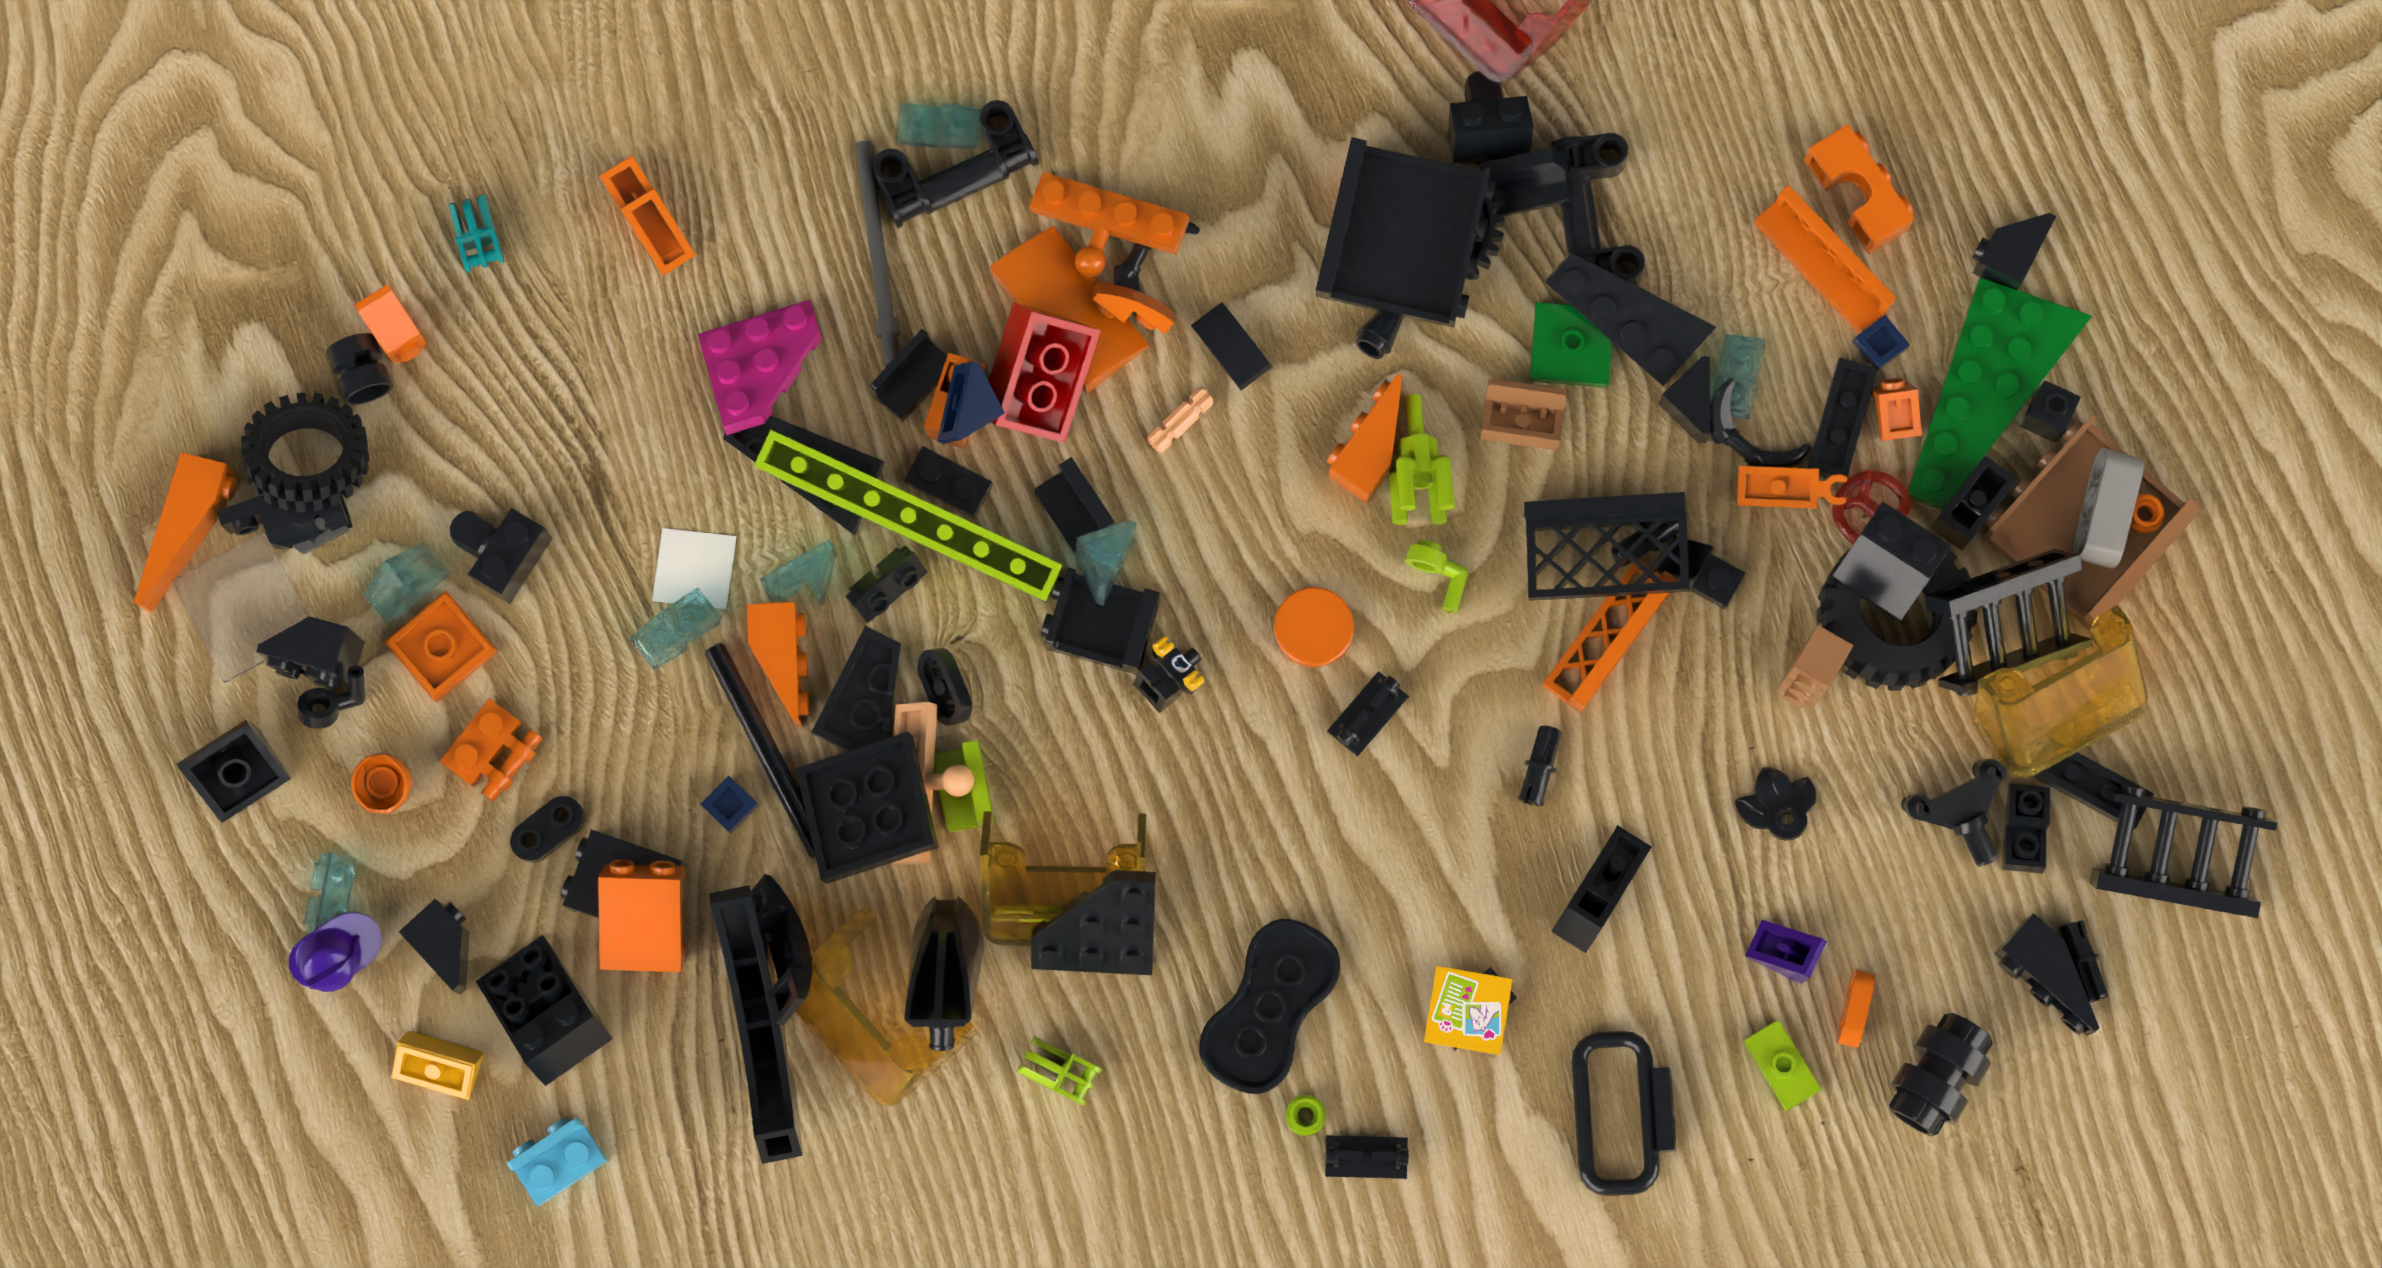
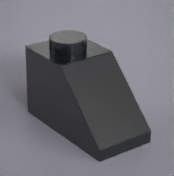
M2047 213L1997 228L1989 240L1982 237L1972 256L1973 259L1978 261L1972 274L2018 290L2056 216Z
M434 899L406 924L399 933L448 987L460 995L466 990L470 932L462 925L467 918L451 901L444 905L442 902Z

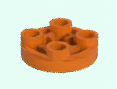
M1307 587L1297 590L1289 595L1278 608L1274 622L1275 639L1284 656L1292 663L1311 668L1330 665L1345 655L1352 642L1354 633L1352 612L1347 603L1331 590L1321 587Z

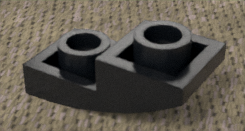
M1223 302L1191 324L1195 333L1214 355L1220 366L1240 391L1272 368L1269 361Z
M2009 784L2004 822L2002 870L2043 874L2046 869V830L2050 825V787Z

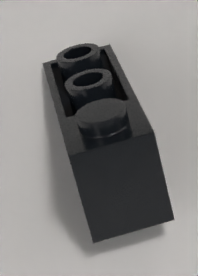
M2034 913L2023 920L1994 953L2001 959L1998 963L1999 966L2012 978L2018 979L2021 977L2032 987L2030 993L2037 1001L2046 1007L2052 1005L2063 1014L2061 1021L2071 1031L2078 1035L2083 1032L2086 1036L2095 1033L2099 1029V1025L2065 940Z

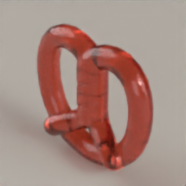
M1868 469L1848 478L1847 482H1844L1836 492V497H1846V503L1841 505L1832 504L1833 520L1839 532L1850 543L1854 544L1860 534L1849 525L1845 518L1844 510L1858 507L1871 518L1879 507L1869 496L1873 482L1882 484L1892 490L1899 499L1897 511L1906 517L1911 509L1909 492L1893 476L1881 471ZM1860 486L1857 496L1847 498L1855 488Z

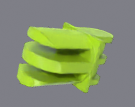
M1034 1036L1031 1044L1064 1060L1065 1063L1063 1066H1060L1027 1050L1023 1058L1057 1075L1056 1081L1022 1065H1019L1016 1072L1055 1091L1056 1094L1084 1106L1086 1101L1083 1098L1088 1089H1093L1094 1085L1091 1082L1095 1074H1100L1102 1069L1073 1053L1070 1054ZM1074 1063L1085 1067L1080 1078L1070 1073ZM1066 1079L1077 1083L1072 1094L1062 1089Z

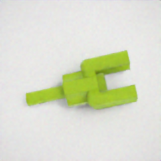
M1410 394L1405 397L1409 436L1398 440L1399 457L1396 461V470L1389 474L1392 523L1395 525L1408 523L1407 511L1416 508L1414 489L1428 488L1431 523L1444 524L1447 522L1446 510L1455 508L1451 460L1446 455L1438 456L1437 438L1424 434L1421 395Z

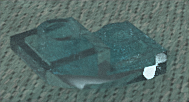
M902 102L899 106L896 144L931 148H976L981 109L942 103L941 107L938 108Z
M1726 334L1712 399L1719 387L1727 379L1733 378L1735 385L1730 401L1732 417L1750 419L1758 391L1757 379L1766 349L1765 339L1731 334Z
M696 588L651 619L631 636L630 641L652 669L655 670L685 652L688 643L720 625L722 617L700 589Z

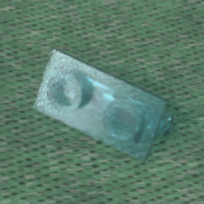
M329 852V854L320 853L319 860L314 861L315 866L310 889L321 891V897L308 898L305 919L303 920V925H307L305 933L310 934L331 918L347 913L351 887L355 878V859Z

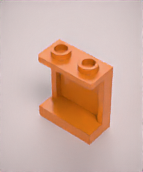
M625 859L614 860L610 864L604 865L598 877L600 970L682 971L687 959V943H683V880L686 876V867L675 866L670 861H656L650 865H634L633 861Z

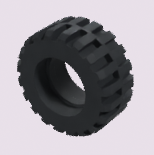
M1848 550L1827 576V580L1822 586L1818 597L1821 602L1817 609V622L1822 623V628L1854 645L1843 663L1848 668L1845 673L1854 680L1858 675L1867 679L1865 685L1876 689L1880 684L1888 685L1889 691H1901L1904 686H1910L1913 689L1923 686L1930 679L1935 680L1955 662L1949 619H1946L1942 614L1932 612L1933 623L1928 634L1921 641L1910 646L1892 645L1876 637L1868 629L1860 611L1861 596L1831 578L1849 552ZM1950 550L1923 588L1922 592L1924 595L1971 578L1965 567L1960 570L1953 562L1958 557ZM1970 610L1969 615L1966 617L1969 642L1973 636L1971 629L1977 622L1978 612L1975 610Z

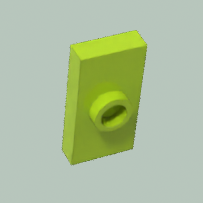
M1779 1019L1742 1041L1785 1112L1822 1090Z

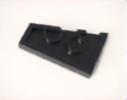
M865 625L810 734L846 752L886 739L889 731L901 643Z

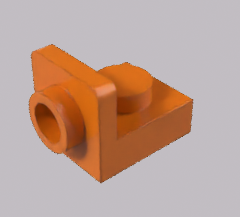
M1904 378L1885 379L1881 381V386L1872 387L1871 396L1876 399L1879 438L1882 441L1922 435L1919 397L1916 387L1909 382H1905Z

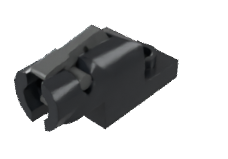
M339 493L340 504L332 507L328 499L322 500L323 510L314 511L313 502L306 503V512H297L295 502H291L288 511L279 508L278 498L270 505L265 502L264 495L216 511L221 526L230 534L246 535L256 531L259 528V524H263L269 543L276 549L288 550L295 548L303 555L342 536L349 531V528L353 527L348 507L341 493Z

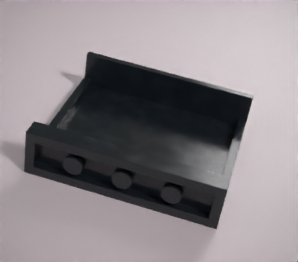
M1351 137L1316 286V297L1454 328L1456 318L1464 319L1470 295L1462 294L1465 279L1473 280L1477 267L1478 257L1471 256L1474 241L1482 242L1487 219L1480 218L1483 203L1491 204L1496 181L1489 180L1491 168L1485 167L1483 172L1367 146V140Z

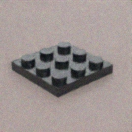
M909 732L796 768L820 879L824 883L828 884L939 848L914 738Z

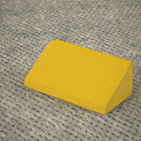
M407 1031L398 1041L391 1078L469 1100L481 1066L483 1052Z

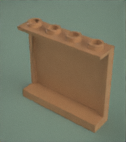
M2093 414L2084 424L2077 419L2062 436L2067 441L2059 452L2051 448L2036 466L2042 471L2032 481L2026 476L2012 491L2011 495L2016 500L2006 510L2000 505L1986 520L1985 524L1990 529L1982 538L2012 564L2052 549L2072 553L2073 541L2085 492L2097 453L2104 447L2127 454L2092 425L2097 419ZM2145 469L2143 470L2138 494H2151L2162 502L2165 509V519L2162 525L2156 531L2147 534L2138 533L2129 528L2125 549L2116 568L2110 569L2081 560L2082 570L2067 575V580L2063 582L2067 611L2090 631L2096 629L2203 509L2192 498L2184 503ZM2144 508L2138 509V517L2141 520L2148 521L2150 519L2148 510ZM2047 584L2039 585L2048 594Z

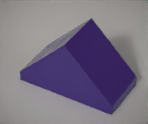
M1762 920L1745 956L1799 984H1803L1810 978L1827 941L1823 938Z

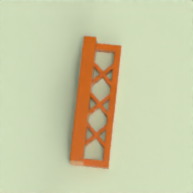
M1789 184L1780 191L1776 202L1755 219L1753 224L1858 334L1890 311L1897 298Z
M1632 563L1619 581L1623 585H1627L1636 572L1641 575L1643 572ZM1666 571L1662 576L1656 572L1653 573L1663 582L1678 581ZM1670 593L1647 594L1645 597L1631 598L1630 595H1625L1624 600L1617 601L1615 600L1618 596H1607L1543 682L1542 686L1576 711L1582 713ZM1640 604L1636 611L1633 613L1632 605ZM1626 606L1629 619L1623 628L1608 630L1605 613L1609 608ZM1600 621L1602 631L1592 632ZM1617 635L1610 644L1609 636ZM1603 637L1605 652L1601 658L1584 661L1582 644L1585 640ZM1577 652L1579 662L1569 663ZM1594 666L1589 674L1586 675L1585 667ZM1580 668L1582 683L1573 695L1555 683V680L1563 670Z

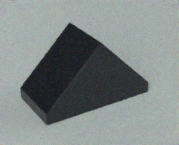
M1702 356L1662 394L1658 403L1697 443H1706L1710 435V357Z

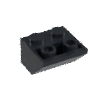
M309 616L258 644L256 652L267 660L266 666L276 669V674L299 680L300 674H303L305 677L313 679V683L316 685L337 690L338 684L348 686L347 671L351 666H358L365 642L347 626Z

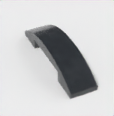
M764 874L751 892L762 931L766 933L778 981L768 993L776 1023L784 1025L804 1002L809 993L812 982V957L806 932L794 906L771 875Z

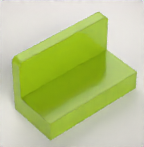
M978 740L963 742L962 749L935 754L936 774H942L948 767L960 764L968 767L974 776L973 788L964 796L955 797L948 794L945 790H939L946 828L950 833L995 824L981 747Z

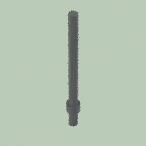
M860 141L855 144L878 313L875 327L877 338L881 339L884 365L887 367L899 354L897 336L900 335L898 318L894 317L871 142Z

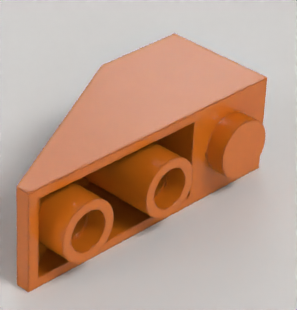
M1398 373L1391 383L1387 380L1383 381L1372 398L1377 403L1369 414L1364 411L1359 414L1350 428V431L1354 433L1346 446L1340 442L1327 460L1331 464L1329 478L1366 503L1370 501L1390 473L1402 376Z
M795 602L747 604L748 644L795 725L803 727V716L810 713L808 691L802 692L801 676H808L807 652H801L800 637H807L806 614L799 613Z

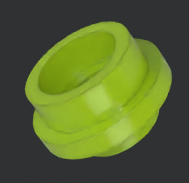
M1297 1096L1290 1101L1286 1108V1123L1298 1135H1314L1322 1129L1325 1123V1107L1314 1096ZM1303 1108H1308L1313 1112V1120L1309 1123H1302L1298 1119V1112Z

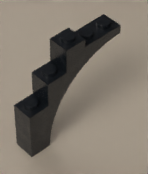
M750 885L709 893L710 907L725 961L737 1018L749 1091L753 1134L761 1162L765 1164L803 1156L797 1091L788 1060L785 1024L780 1025L776 1023L768 993L775 985L774 963L766 934L762 931Z

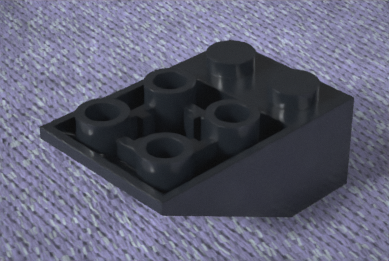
M544 935L476 981L522 1060L545 1086L613 1039L597 1012Z

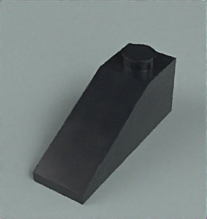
M1617 825L1551 932L1586 953L1652 846Z

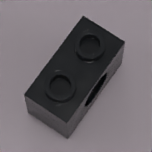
M1985 456L1930 527L1962 551L2018 479L1988 456Z

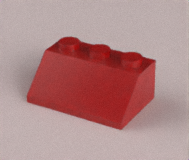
M1013 302L989 377V383L1005 414L991 423L1007 429L1065 443L1101 330L1045 310Z

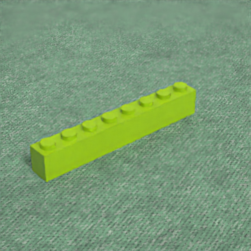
M770 430L754 464V467L1044 602H1047L1063 568V565L773 430Z

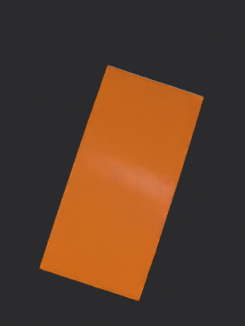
M1098 282L1093 288V300L1096 301L1095 307L1109 319L1117 317L1124 323L1134 311L1137 313L1135 315L1136 319L1144 327L1151 331L1157 328L1163 334L1174 324V311L1146 294L1109 283Z

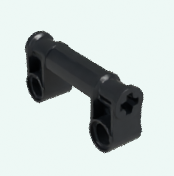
M1000 100L990 101L984 105L980 112L981 130L989 150L921 181H917L906 156L901 151L889 148L877 154L873 163L876 181L897 229L903 227V222L922 213L932 214L943 207L1009 178L1010 173L1031 164L1035 167L1039 165L1036 152L1008 103ZM994 116H1003L1008 120L1007 125L1002 129H993L987 123ZM888 164H897L902 168L901 173L893 178L886 177L881 172Z
M1606 133L1584 137L1570 136L1553 141L1551 147L1567 156L1571 200L1568 203L1560 204L1567 255L1573 252L1634 285H1638L1643 277L1645 258L1638 248L1632 245H1623L1601 249L1591 180L1612 178L1623 172L1628 156L1626 140L1616 133ZM1605 149H1613L1617 151L1620 158L1613 162H1607L1600 157V152ZM1569 155H1570L1571 158H1572V165L1570 164V157H1569ZM1624 260L1630 261L1636 266L1637 270L1632 274H1623L1617 270L1616 264Z

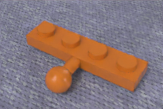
M1046 172L1042 173L1029 205L1032 213L1094 231L1089 245L1080 249L1075 256V267L1085 277L1098 276L1104 270L1106 258L1103 249L1109 235L1177 255L1190 221L1186 213Z

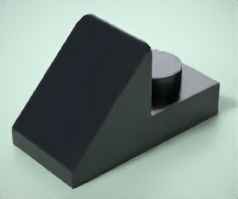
M1674 536V538H1673L1672 542L1670 543V545L1675 541V539L1677 538V536ZM1688 539L1690 591L1725 610L1745 572L1711 554L1714 548L1711 545ZM1678 546V548L1673 552V554H1675L1680 559V550ZM1669 557L1656 570L1661 575L1666 571L1676 578L1677 582L1681 581L1680 567Z

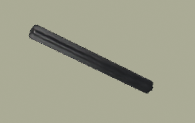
M716 644L705 651V656L808 855L812 859L816 858L802 793L724 644Z

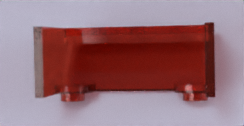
M1404 0L1485 77L1494 82L1512 80L1551 49L1592 2V0H1567L1554 17L1546 13H1533L1527 16L1517 27L1489 0Z

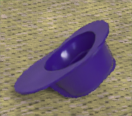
M358 912L342 913L328 920L293 946L289 954V970L293 978L303 986L323 992L337 991L350 983L353 976L365 968L377 956L381 947L382 933L377 923L368 915Z

